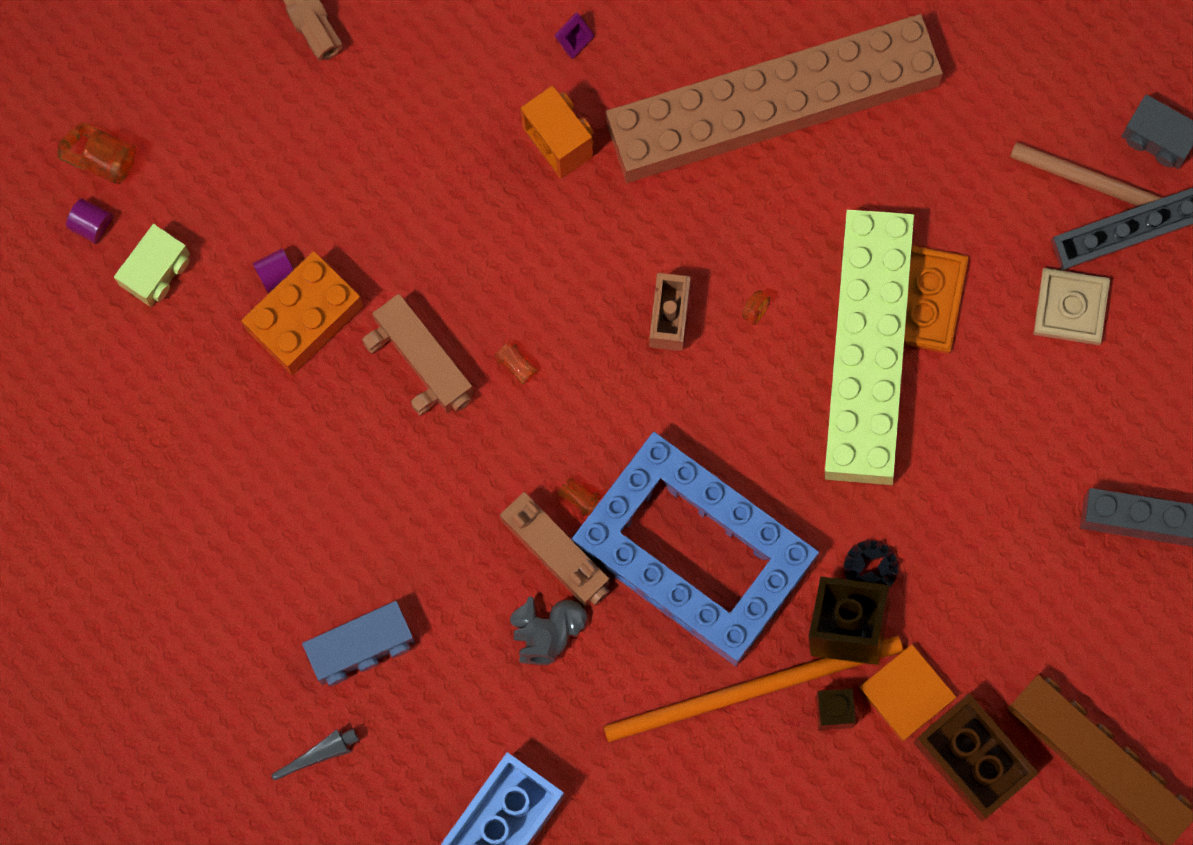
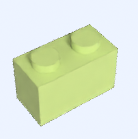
M153 224L115 274L114 278L120 287L152 307L156 301L160 302L166 296L170 289L168 284L176 274L180 275L186 269L190 261L188 258L190 253L186 245Z

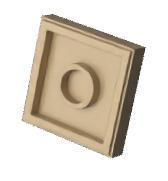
M1043 268L1033 335L1100 345L1110 278Z

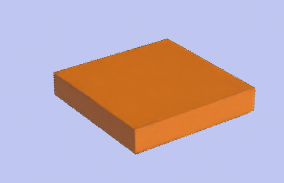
M910 645L858 688L902 742L956 699V696L913 645Z

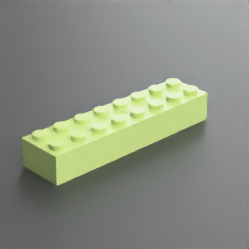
M847 210L825 480L893 485L914 214Z

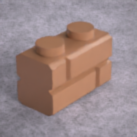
M657 273L649 347L683 351L691 277Z

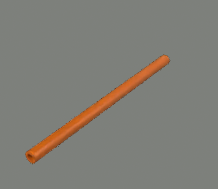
M899 636L883 640L880 659L903 652ZM823 658L605 725L603 728L609 743L865 663Z

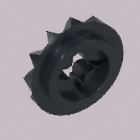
M865 540L854 545L847 553L844 561V574L847 580L889 585L890 588L896 580L899 562L893 549L883 544L882 541ZM862 555L871 562L882 558L877 567L881 578L873 572L864 573L862 576L859 575L866 565Z

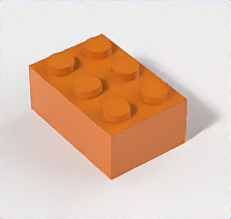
M313 251L257 304L241 322L246 331L293 376L364 305L361 297Z

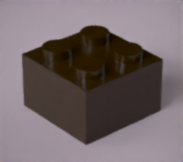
M820 576L809 631L810 655L879 665L890 607L889 585Z

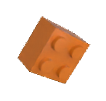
M552 85L520 107L523 130L559 178L562 179L593 157L592 145L594 141L591 135L594 132L583 117L578 119L573 113L574 105L567 94L563 91L559 94Z

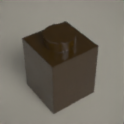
M852 689L817 692L815 698L818 731L854 727L855 712Z

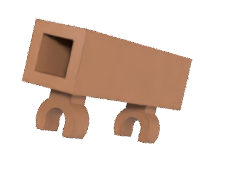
M400 294L394 296L372 313L374 321L379 328L362 338L363 344L373 354L390 340L427 387V390L410 401L419 416L430 410L437 402L447 414L453 409L458 412L471 402L470 396L474 394L472 385Z
M525 492L500 514L501 522L585 608L591 602L597 605L609 593L607 587L610 585V579Z

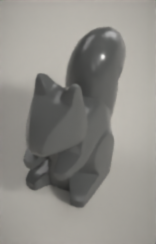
M530 596L527 602L516 609L510 616V623L514 627L519 628L513 632L514 640L526 642V647L519 651L520 663L536 665L554 663L556 657L566 648L569 635L576 636L581 629L585 628L587 613L584 607L573 600H561L551 608L549 619L536 617L534 599Z

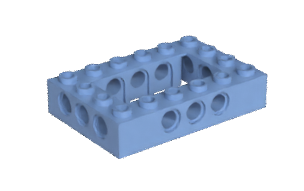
M654 431L572 537V541L593 562L735 667H737L816 561L819 554L812 546ZM661 479L666 482L667 490L677 498L679 495L699 510L698 514L703 518L705 515L723 527L729 537L734 535L753 549V554L758 558L770 560L731 613L621 533L624 527L629 528L632 524V517L643 502L651 499L652 491Z

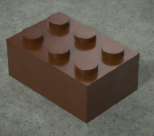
M970 693L913 742L981 822L1039 774Z

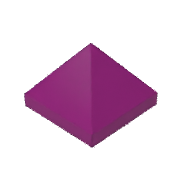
M575 13L554 36L568 56L573 59L595 35L582 17Z

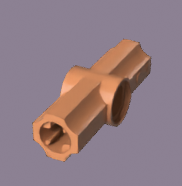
M282 0L291 22L298 33L303 34L318 61L329 60L343 49L341 41L327 20V13L320 0Z

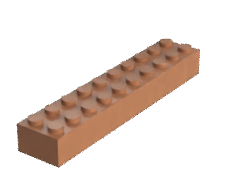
M918 14L607 110L606 124L625 181L629 183L939 87L943 73L922 15Z

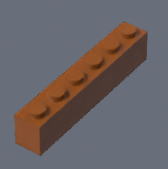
M1037 675L1007 710L1158 845H1172L1193 821V812L1191 811L1193 805L1181 794L1177 793L1174 796L1164 786L1167 782L1153 770L1147 772L1139 765L1140 758L1126 746L1121 749L1112 741L1114 735L1104 725L1100 723L1094 725L1085 717L1088 713L1075 700L1068 702L1059 694L1061 688L1047 676L1043 679Z

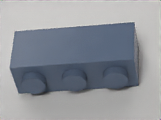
M394 601L302 643L318 681L321 685L328 683L330 687L348 679L346 674L356 669H359L360 672H365L378 666V659L389 654L392 658H396L411 650L409 645L414 644L415 641L397 601Z

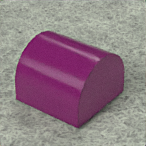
M81 198L71 209L66 227L68 230L97 244L113 215Z
M282 248L252 263L268 294L293 271Z

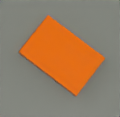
M917 246L911 247L904 345L950 354L968 263L967 256Z

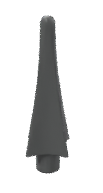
M352 728L342 734L341 731L336 729L302 756L271 775L272 779L278 780L308 766L351 753L348 746L359 741L356 731Z

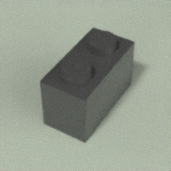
M1145 94L1121 137L1126 139V143L1133 149L1138 151L1145 150L1154 155L1160 164L1180 169L1193 147V120Z

